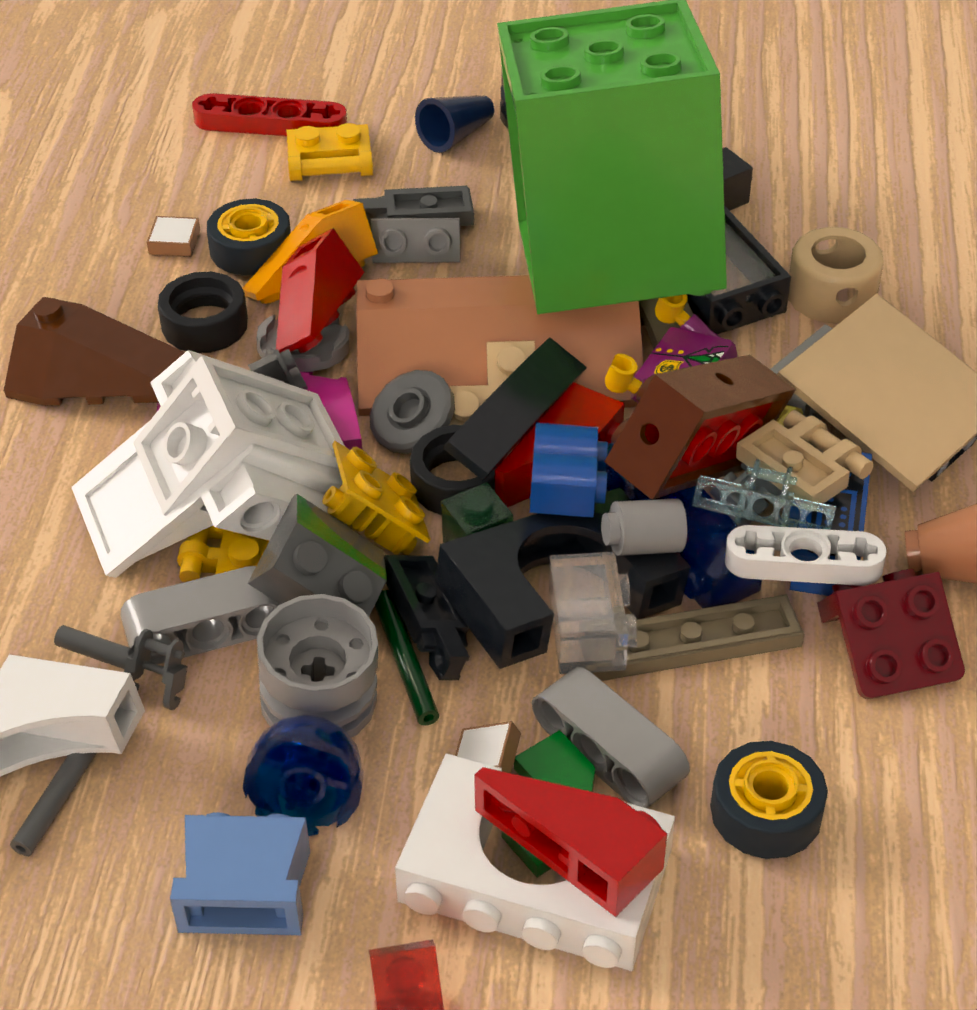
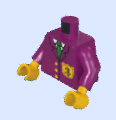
M686 294L658 298L655 306V314L658 320L668 324L676 322L680 328L670 327L637 373L638 366L633 358L625 354H616L606 373L605 384L607 389L614 393L630 391L632 393L631 399L638 404L639 401L636 400L637 392L651 375L738 357L736 345L731 340L721 338L714 333L696 314L690 316L684 311L687 302Z

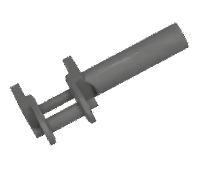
M62 625L57 630L54 638L56 646L122 668L124 672L131 673L133 681L143 675L144 669L163 675L162 683L165 684L163 706L170 710H175L178 707L180 698L175 695L180 693L185 686L188 667L181 664L185 652H183L184 645L181 640L175 639L168 645L153 640V632L149 629H144L134 639L135 649L65 625ZM151 652L166 656L164 666L149 662ZM134 682L138 691L140 685L139 683Z

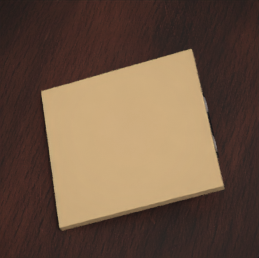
M875 294L777 374L796 388L795 395L853 443L858 445L865 453H871L872 458L912 492H915L928 479L931 482L935 480L969 449L977 439V372L879 294Z

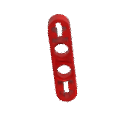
M209 93L200 95L192 102L195 125L207 131L287 136V130L298 129L304 126H313L315 128L333 127L347 123V111L344 105L330 101Z

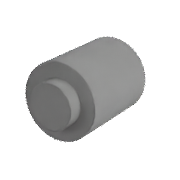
M678 498L613 502L609 513H604L602 516V538L605 545H611L613 552L617 556L682 552L687 540V518L684 506Z

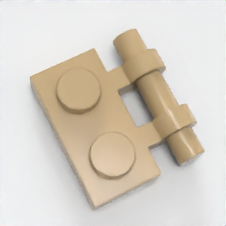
M797 410L788 413L783 423L784 426L773 419L737 443L736 458L811 512L848 487L850 472L858 478L864 479L871 473L874 466L871 460L861 454L862 451L858 445L849 439H838L827 431V425L815 416L805 417Z

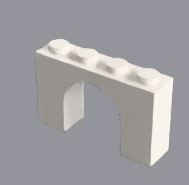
M446 753L395 867L397 901L406 904L409 908L420 914L434 915L437 913L464 921L471 928L481 932L497 931L524 939L528 944L538 949H558L582 956L588 962L599 967H619L633 971L672 850L675 816L626 803L636 811H644L650 814L659 823L662 830L668 834L664 869L615 917L567 880L547 885L528 884L514 880L496 869L483 852L493 824L475 811L474 774L482 767L502 771V768Z

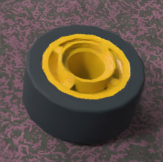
M256 198L239 199L224 204L215 210L207 221V237L211 259L222 270L242 276L254 275L291 233L289 215L283 207L271 201Z
M775 741L749 742L731 750L718 764L710 803L713 823L726 842L745 854L764 859L789 857L806 849L818 836L828 789L824 774L810 756L797 748Z

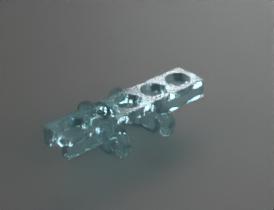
M756 459L754 467L748 466L746 474L752 475L751 481H744L743 485L702 475L698 478L692 506L735 516L734 523L741 524L744 518L778 527L829 530L832 528L836 512L835 506L794 497V492L788 491L789 484L796 485L797 477H792L793 467L789 466L786 473L761 468V460ZM757 479L783 484L781 495L755 490ZM707 486L718 488L721 493V500L715 501L703 498L701 496L702 489ZM733 492L740 493L737 506L727 503V497ZM766 498L773 503L774 511L770 516L761 517L755 513L753 504L757 499ZM784 506V508H783V513H782V517H781V516H780V509ZM792 506H796L799 509V520L789 518ZM812 511L824 513L827 518V524L821 526L806 522V516Z

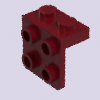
M905 569L882 576V583L866 586L835 584L832 586L833 594L817 602L822 623L840 620L856 688L862 698L872 699L960 680L965 674L964 663L939 571L916 576L914 569Z

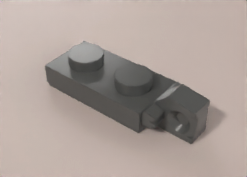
M467 185L384 190V196L378 198L353 199V201L363 203L370 229L371 219L460 218V226L474 225V209L470 187Z

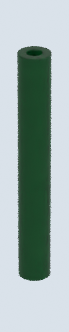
M382 590L375 608L417 721L423 726L433 724L438 720L439 712L400 612L390 591Z

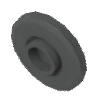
M414 370L399 375L385 385L373 403L370 412V429L380 445L393 453L410 454L412 447L423 435L436 428L450 425L455 411L454 393L445 379L432 371Z

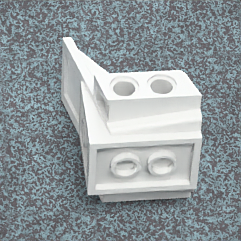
M188 350L150 382L161 406L152 419L72 486L106 576L117 578L136 561L213 525L216 528L270 541L292 497L296 494H299L328 513V507L322 503L325 493L330 487L335 486L339 489L343 484L332 443L337 441L343 446L345 445L317 393Z

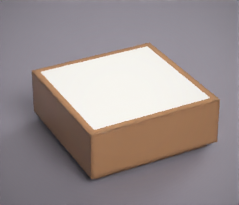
M156 216L147 240L148 253L151 255L192 257L200 233L199 218Z
M513 721L463 728L455 756L502 768V772L511 773L521 733Z

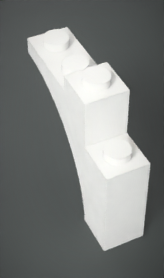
M9 654L0 669V777L22 767L48 759L67 756L72 753L122 754L145 712L131 673Z

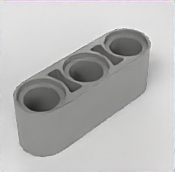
M248 566L140 593L131 597L123 604L120 616L130 648L135 649L134 639L136 636H139L144 629H149L153 632V640L168 645L175 639L181 640L184 645L183 652H185V658L257 639L263 620L280 604L247 584L256 566ZM151 652L149 662L155 664L165 663L166 656Z
M583 667L572 669L532 700L531 704L534 715L542 728L549 735L561 730L595 766V774L630 804L648 808L686 778L690 772L689 762L685 753L672 738Z

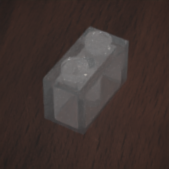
M615 552L551 555L549 562V597L551 610L554 613L553 628L559 674H567L576 667H583L590 672L626 670L627 648L637 646V627L635 615L625 614L624 606L630 605L629 578L627 573L618 574Z

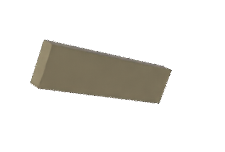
M786 594L579 629L578 642L587 670L601 681L802 647L804 633Z

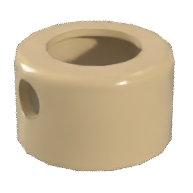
M824 227L811 230L801 236L792 249L789 270L791 282L788 300L795 310L810 319L824 323L839 324L875 294H878L884 265L882 250L873 239L861 232L848 228ZM836 239V243L832 248L825 250L816 249V245L819 242ZM845 288L856 289V293L851 299L845 302L836 299V295L840 290Z

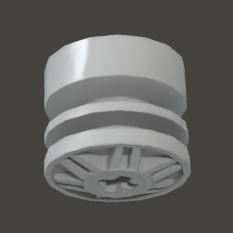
M331 595L298 596L278 605L263 620L257 636L259 690L263 717L274 732L289 742L309 747L337 745L356 736L371 720L377 703L378 639L375 625L363 609L347 599Z

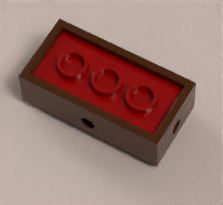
M751 355L653 374L639 388L636 395V400L639 402L630 418L624 420L613 433L611 443L614 446L604 462L652 500L725 477L731 471L733 473L743 471L744 469L741 467L742 462L736 458L737 443L771 420L777 421L796 388Z

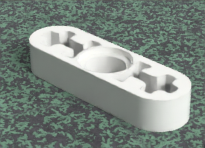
M743 525L733 529L727 536L725 565L731 573L746 579L864 586L875 583L881 578L887 550L880 538L868 532ZM798 549H807L816 553L819 558L813 561H802L795 558L791 552ZM746 550H753L754 554H748ZM775 550L780 551V557L774 556ZM830 554H836L835 560H830ZM857 556L863 557V561L857 560Z

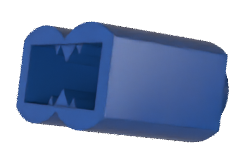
M536 422L529 513L593 517L595 503H605L607 472H605L606 463L604 461L607 458L608 442L598 441V427Z

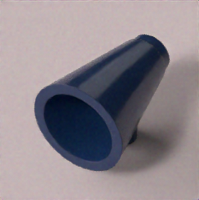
M479 95L426 98L416 108L415 125L417 133L427 148L436 153H443L491 119L495 111L494 104L489 97Z

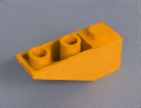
M344 200L307 214L242 288L245 296L257 301L260 300L262 304L280 300L282 267L299 246L332 228L337 232L359 265L363 267L366 264L364 259L378 254L363 203Z

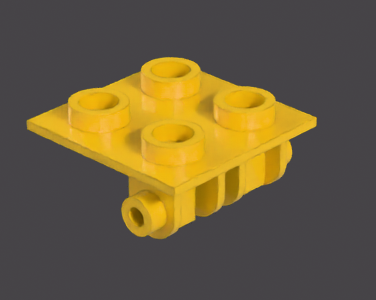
M334 441L332 446L343 484L339 489L332 486L325 493L322 503L328 507V514L348 526L352 524V528L358 532L365 530L364 534L367 538L374 539V542L395 555L401 552L405 555L410 554L416 546V537L429 543L431 539L424 521L425 513L419 507L415 496L417 490L414 485L399 473L393 472L390 476L379 469L374 459L362 449L353 447L350 450L339 442Z

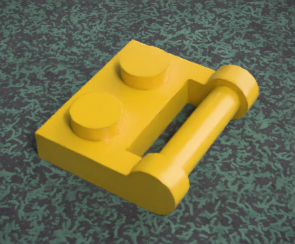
M345 123L340 126L319 128L304 126L298 129L287 130L290 181H302V176L355 172H360L361 176L373 175L368 124L356 125Z

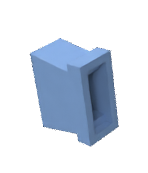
M219 812L207 815H185L186 878H173L170 895L178 933L301 935L303 908L299 887L311 852L306 817H290L285 814H270L266 817L231 816Z

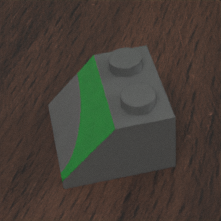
M296 494L292 497L247 584L279 604L298 596L326 594L344 598L363 609L369 617L387 581L384 550L299 494Z

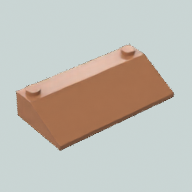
M529 275L357 280L359 416H370L377 395L386 384L401 374L414 370L432 371L441 376L449 386L488 385L487 342L535 341L536 350L549 337L587 367L575 383L623 402L625 407L637 406V402L631 399L632 393L630 391L614 393L607 389L605 376L616 354H625L633 358L638 366L636 373L643 365L639 301L537 314Z

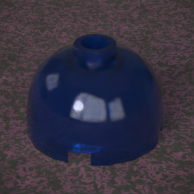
M307 714L284 718L265 729L248 755L243 781L245 797L248 795L250 801L256 806L255 815L266 817L270 814H285L290 817H306L308 836L318 835L319 830L316 826H329L337 821V828L346 823L359 806L364 772L357 744L339 725L324 717Z

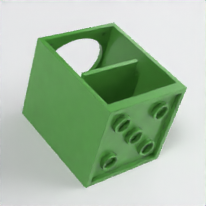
M665 0L497 23L518 225L537 314L685 294L702 296L715 290L727 289L720 72L687 1Z

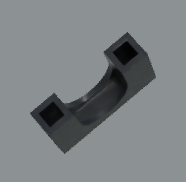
M621 488L607 491L605 503H595L593 517L537 513L440 544L435 584L499 669L547 653L554 613L523 575L532 568L547 564H567L588 570L605 581L636 619H642L681 605L691 566L678 552L617 556L613 552L611 545L604 544L601 532L603 514L609 513L613 502L632 501Z

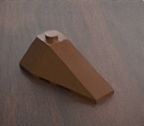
M43 297L16 325L4 393L6 398L43 406H61L63 398L86 397L88 405L104 404L105 397L130 396L134 403H159L150 382L185 352L83 304Z

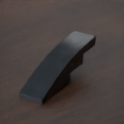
M549 337L487 398L448 440L443 449L483 481L501 464L572 383H575L587 367Z

